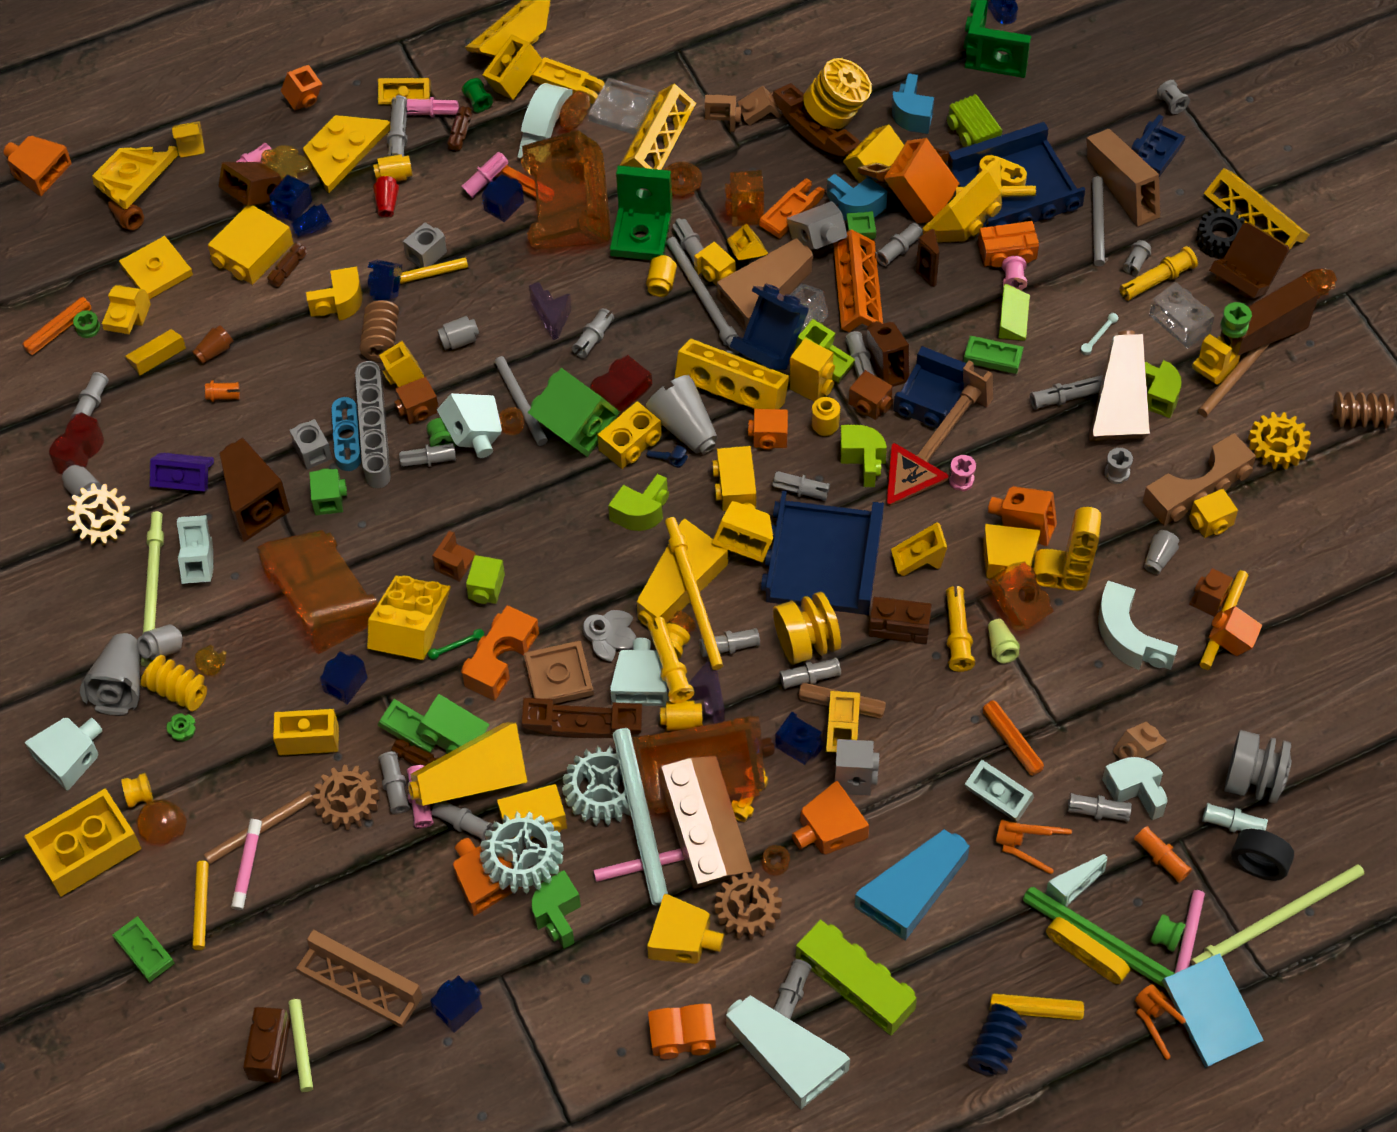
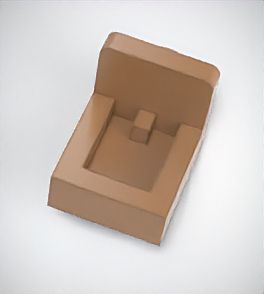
M764 86L738 101L744 121L749 125H752L770 112L777 118L782 116L781 110L772 96L773 92L770 93Z
M705 95V120L730 121V132H735L736 122H741V107H737L736 96Z
M1144 722L1126 730L1113 749V752L1120 759L1129 757L1145 759V757L1162 750L1167 741L1159 734L1155 727L1148 722Z

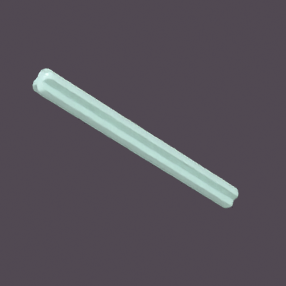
M622 728L613 732V739L651 903L653 905H661L663 895L668 894L631 733L628 728Z

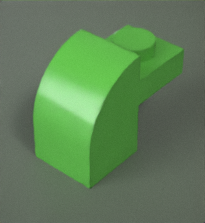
M563 870L558 875L556 874L551 877L550 884L542 882L540 890L536 889L532 899V910L537 930L546 927L553 942L558 940L563 949L574 944L573 930L564 916L580 908L581 903L578 891Z

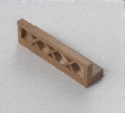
M313 929L307 938L309 950L297 966V972L403 1028L422 999L420 986ZM318 955L327 960L329 969L314 972L308 966L314 957ZM348 971L353 974L355 983L341 986L336 983L334 974ZM374 985L380 989L381 997L367 1000L362 997L360 988ZM401 999L408 1004L399 1017L388 1011L386 1002Z

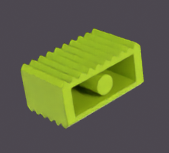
M976 94L950 104L947 123L951 130H956L959 134L963 147L1002 135L1001 127Z

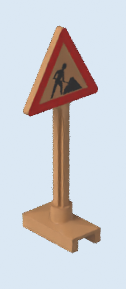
M969 360L963 367L964 390L960 394V399L918 455L911 453L896 443L892 444L887 493L888 506H893L949 479L947 473L928 463V461L971 404L977 401L988 407L992 402L993 374L987 371L984 377L974 372L973 362Z

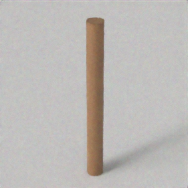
M1269 344L1253 349L1246 354L1198 409L1201 416L1207 417Z
M309 791L305 792L261 819L260 834L314 802ZM248 828L205 853L204 857L209 865L245 844Z

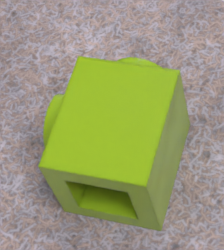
M474 555L466 582L468 599L481 604H497L505 576L503 560Z

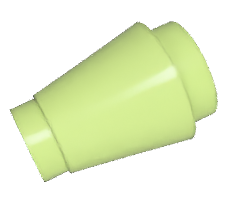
M1002 619L991 621L988 624L992 656L1000 663L1014 661L1019 656L1020 644Z

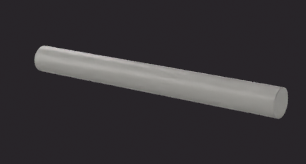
M1096 176L1092 179L1094 265L1103 266L1105 264L1103 178Z
M503 356L496 358L494 363L535 441L539 446L546 444L548 439L537 419L528 414L531 407Z

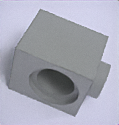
M426 222L403 241L405 257L419 268L433 265L447 252L443 232L436 227L433 228Z
M315 419L301 423L289 430L293 446L307 470L332 459L329 443Z

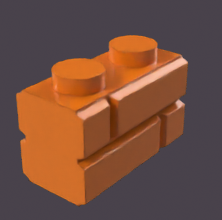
M1033 221L979 228L978 246L984 266L1002 267L1003 260L1011 256L1022 257L1026 263L1037 259L1039 242L1035 234Z

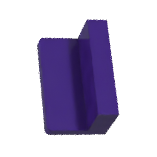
M159 453L150 459V486L205 492L208 489V467L214 464V458Z

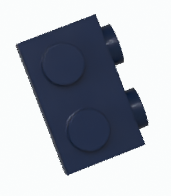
M1160 114L1153 122H1148L1142 138H1137L1131 148L1159 174V177L1185 141V136L1162 126L1164 116Z

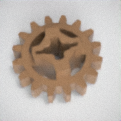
M343 765L342 772L332 768V776L328 777L324 774L321 776L323 785L315 784L317 794L313 795V801L316 805L317 814L322 815L325 824L332 820L335 829L341 823H344L346 830H349L353 822L358 827L362 826L361 819L363 817L368 820L372 819L369 810H378L376 800L380 799L379 791L376 790L378 788L376 780H371L368 771L361 774L359 766H355L352 771H348L347 765Z
M743 872L742 879L740 880L735 875H732L731 885L723 882L721 884L722 892L716 893V901L718 903L715 904V913L719 914L718 923H727V933L732 932L734 929L737 930V938L739 939L743 936V933H748L750 940H752L754 932L757 931L760 935L765 936V927L774 929V919H780L781 910L778 908L782 907V898L777 897L779 893L778 887L770 888L771 880L769 878L761 882L759 873H756L753 879L748 877L747 872ZM759 892L766 897V899L761 898ZM750 904L749 908H747L746 912L744 913V908H746L747 905ZM730 912L735 913L738 918L733 917Z

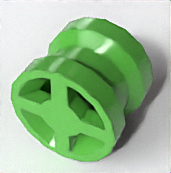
M1240 302L1228 304L1224 309L1223 318L1220 323L1222 332L1231 338L1243 337L1248 331L1249 322L1252 317L1250 308Z
M441 418L434 419L427 424V433L431 437L429 440L430 447L454 443V447L456 446Z
M1162 914L1150 942L1156 945L1161 943L1174 953L1186 924L1182 922L1174 923L1170 921L1169 916Z

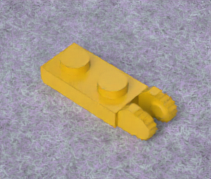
M546 57L542 59L532 74V81L539 84L548 83L572 89V96L577 98L579 96L584 102H589L590 104L597 103L599 100L597 93H603L606 89V84L602 80L597 79V77Z

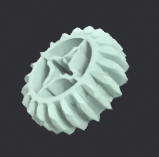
M597 746L596 753L591 754L586 749L584 752L585 758L576 755L574 758L575 765L568 764V774L563 776V784L565 785H563L562 789L563 795L566 796V804L568 807H572V812L575 816L581 814L584 822L592 817L593 823L596 826L600 819H605V823L609 826L611 818L615 817L616 820L621 822L623 819L622 813L631 816L626 791L624 790L622 794L618 792L617 786L622 779V773L617 753L613 754L611 746L608 747L606 752H602L601 748ZM640 775V776H641V780H642V784H644L643 776ZM586 777L589 785L586 787L587 791L582 794L579 786Z
M516 811L515 819L510 820L508 816L504 815L503 824L494 821L492 825L494 831L486 830V840L482 841L480 845L483 851L480 854V859L484 863L483 870L486 874H490L489 877L492 883L499 881V887L502 890L510 885L511 892L514 894L518 887H523V891L527 894L529 886L534 885L536 889L540 890V881L543 880L550 884L552 880L550 874L558 875V864L563 862V855L561 853L564 851L563 843L560 842V833L554 831V825L551 822L544 824L545 821L542 815L533 820V815L530 811L525 818H521L520 813ZM533 836L541 840L547 848H541L539 844L532 843L530 837ZM497 856L504 857V860L512 862L513 869L503 865Z

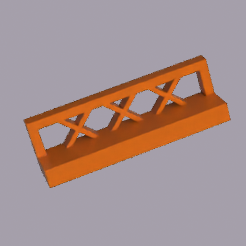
M851 229L847 232L846 238L833 243L841 329L847 332H851L861 324L869 326L872 322L876 321L883 324L878 268L875 257V241ZM860 245L866 247V254ZM862 264L864 265V267H865L866 270L868 271L869 276H868L867 273L864 271V269H863V267H862ZM865 287H866L867 290L870 292L871 298H870V296L868 295V293L866 292ZM867 308L873 315V318L867 315Z

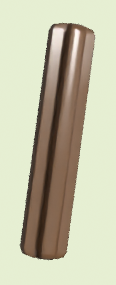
M802 683L799 690V699L829 706L830 691L838 690ZM860 696L859 714L876 718L883 717L886 708L884 701Z

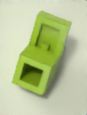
M812 319L797 337L795 350L806 338L832 351L833 364L835 365L832 380L839 383L852 368L855 359L833 345L835 332Z
M1163 360L1160 368L1145 362L1148 410L1171 418L1179 398L1182 384L1181 376L1178 370L1165 360Z
M841 425V464H863L864 487H875L876 476H881V464H886L887 446L883 436L875 429L865 425Z
M657 474L643 494L623 485L608 505L609 520L632 531H644L658 525L663 520L662 506L669 497L667 478Z

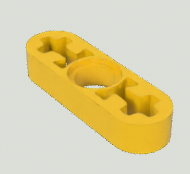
M1055 917L1047 927L1046 933L1054 943L1110 982L1120 984L1130 972L1128 964L1122 958L1067 920Z

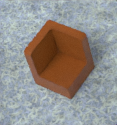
M449 531L432 555L435 571L460 582L471 566L476 554L474 551L458 545L455 533Z

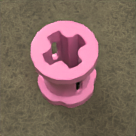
M1011 256L1004 259L1002 262V269L1005 271L1003 287L1004 284H1008L1022 291L1027 287V279L1024 277V270L1026 269L1025 259L1019 256Z
M956 456L951 462L950 469L952 472L949 483L955 490L967 491L973 486V474L976 471V463L970 456Z

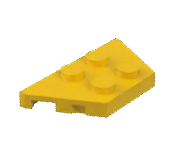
M335 115L303 147L304 156L312 164L317 177H320L328 193L390 131V121Z
M169 146L167 152H153V147L137 149L119 148L92 175L93 184L123 209H127L178 156L177 147Z

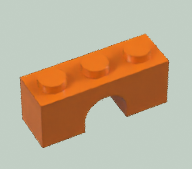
M508 605L501 614L498 613L493 619L491 630L487 636L481 637L477 644V651L472 658H468L462 667L461 673L465 687L496 701L510 679L508 664L498 660L497 657L506 651H515L522 655L528 652L539 635L538 620Z

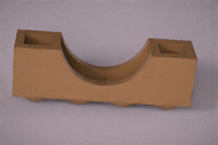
M1233 433L1212 446L1208 461L1211 470L1205 476L1187 480L1177 478L1168 473L1146 487L1143 504L1164 526L1173 520L1175 522L1179 521L1186 515L1187 511L1192 509L1193 501L1220 489L1226 491L1237 480L1240 479L1242 481L1248 478L1253 472L1256 455Z

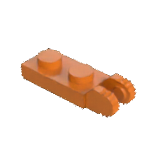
M807 178L804 179L795 188L792 187L760 218L759 226L780 239L789 231L786 218L812 209L824 197L825 190L817 187L806 196V193H808L812 186V181Z

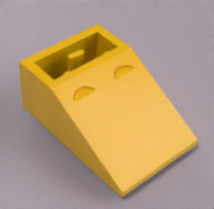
M396 575L368 619L367 649L424 660L433 644L451 586L442 585L435 581L427 582L413 579L410 576Z

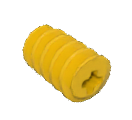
M158 655L145 669L141 678V686L147 687L150 691L157 692L160 696H166L170 701H176L180 706H186L190 711L198 709L207 695L204 676L201 674L195 676V672L191 669L185 672V666L179 664L175 667V661L171 659L166 661L165 656Z

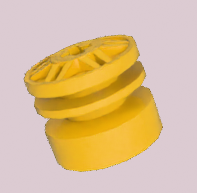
M834 58L825 64L817 78L807 88L803 95L804 105L810 116L821 125L832 129H841L850 123L857 111L868 100L872 92L871 82L868 75L857 64L843 58Z
M821 591L814 593L812 600L808 596L801 599L802 611L799 610L793 601L773 607V619L777 636L786 658L792 665L810 660L812 658V645L821 656L827 653V648L831 652L841 649L840 629L836 614L829 600Z

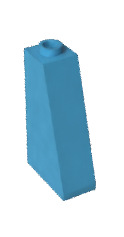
M945 829L862 887L855 894V908L906 941L966 862L970 845L960 835L956 833L951 834Z

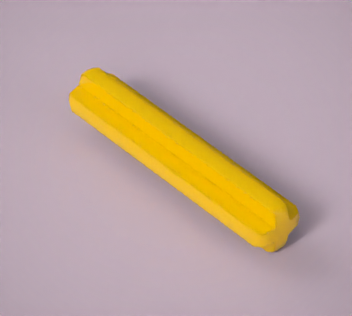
M992 994L990 998V1011L991 1006L997 1003L1013 1009L1018 1015L1081 1020L1084 1016V1002L1005 994Z

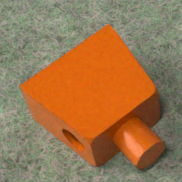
M28 136L19 146L9 142L4 148V156L8 157L7 162L12 175L39 196H42L72 164L66 146L35 136Z
M1013 486L1009 488L1005 499L997 497L990 499L988 513L1002 516L1003 526L1040 530L1038 544L1048 546L1057 525L1053 492Z
M836 781L802 808L800 822L803 827L792 833V838L800 850L814 842L820 852L826 855L866 840L869 834V824L840 783Z
M465 838L456 844L455 850L460 858L453 862L454 873L473 916L513 893L511 892L510 885L502 890L499 887V881L495 883L490 881V874L484 872V863L480 859V854L483 852L481 846L476 848L470 838ZM497 856L503 865L513 869V863L504 860V857Z

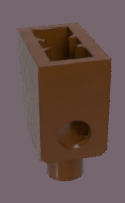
M222 162L218 187L243 204L251 206L276 201L279 196V189L286 186L287 180L283 172H275L260 162Z
M878 321L872 322L867 327L868 351L871 354L870 361L878 378L893 387L906 383L909 378L908 342L894 322L884 324Z

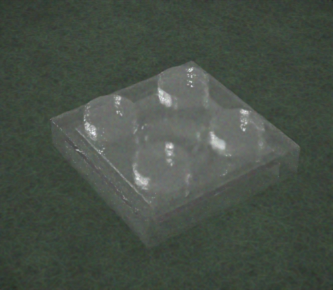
M608 78L588 114L589 121L636 135L656 99V91Z

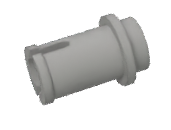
M1138 240L1131 245V253L1123 264V270L1126 273L1131 274L1134 268L1132 275L1139 274L1145 259L1151 256L1150 244L1143 240Z

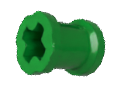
M473 78L463 85L462 93L470 99L475 112L481 113L492 106L493 97L491 94L486 93L481 79Z

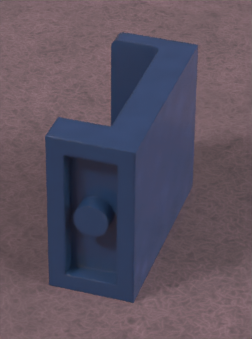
M765 283L764 287L753 286L752 292L759 296L744 337H733L730 347L770 369L786 370L809 308L801 305V300L795 296L780 294V289L774 285Z
M921 346L913 371L901 392H896L894 396L893 411L898 412L903 417H910L923 422L929 427L938 428L961 397L960 394L964 390L963 367L966 363Z

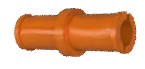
M1148 826L1144 827L1134 838L1153 857L1152 861L1156 865L1160 864L1178 883L1183 881L1192 871V868L1173 852L1174 847L1170 844L1166 845Z

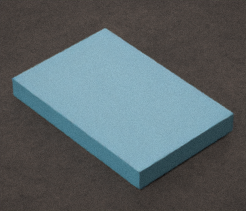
M1220 953L1162 980L1176 1010L1186 1019L1184 1026L1205 1068L1264 1041Z

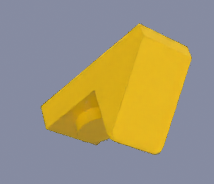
M200 121L174 125L172 127L173 137L176 139L180 157L193 156L205 152Z
M938 522L891 548L897 572L902 576L911 573L926 563L940 569L947 551L946 541L941 525Z

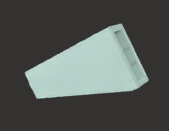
M751 995L744 1001L737 1000L727 1010L726 1027L800 1109L804 1108L849 1071L850 1058L845 1053Z

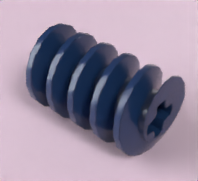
M997 1003L991 1006L992 1012L988 1013L987 1023L982 1026V1034L978 1036L977 1045L973 1047V1056L968 1059V1064L974 1071L987 1076H994L997 1073L1007 1074L1008 1068L1002 1062L1012 1063L1013 1057L1006 1051H1017L1018 1046L1013 1041H1021L1022 1034L1018 1030H1025L1027 1027L1026 1022L1013 1009Z

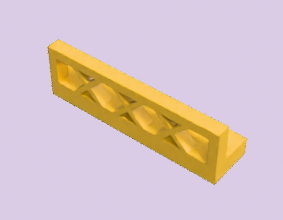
M675 83L659 91L620 166L662 170L696 105V102ZM677 98L686 105L683 112H678ZM668 117L673 118L674 130L668 131L666 123ZM657 136H663L664 149H658ZM647 155H653L654 168L644 161Z
M1225 168L1221 170L1204 192L1208 198L1224 211L1231 209L1230 214L1232 215L1236 211L1235 201L1245 199L1248 202L1249 213L1240 214L1238 219L1241 217L1249 218V223L1255 225V216H1266L1268 229L1263 231L1273 237L1274 232L1284 231L1290 236L1285 243L1288 245L1289 250L1297 241L1304 243L1310 235L1235 173ZM1222 182L1229 186V198L1220 199L1213 194ZM1273 223L1279 228H1273Z

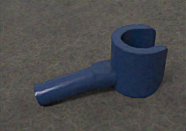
M679 445L671 453L651 450L647 452V457L668 460L671 465L677 468L681 467L688 458L685 455L687 450Z

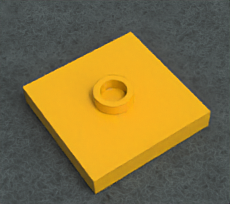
M166 236L119 260L120 267L138 289H144L147 292L149 299L193 275L190 266Z

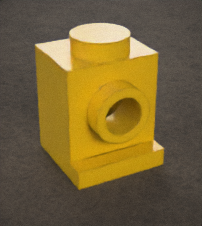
M713 242L694 255V269L698 275L702 273L707 281L713 282L717 286L718 281L736 272V260L716 242Z

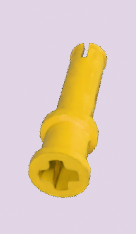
M1185 246L1176 255L1163 258L1160 265L1120 285V293L1122 297L1127 295L1125 300L1129 301L1166 279L1174 280L1185 270L1195 269L1198 266L1197 257L1190 247Z
M954 586L946 589L950 635L946 641L947 647L951 650V658L948 662L951 670L964 672L971 670L975 666V659L971 656L973 638L967 631L964 589L957 586L955 597Z
M662 617L654 618L657 626H654L653 621L650 620L647 623V627L650 630L663 667L660 675L662 680L667 683L669 701L672 703L687 701L695 693L693 686L688 684L686 678L687 669L678 660L665 619Z

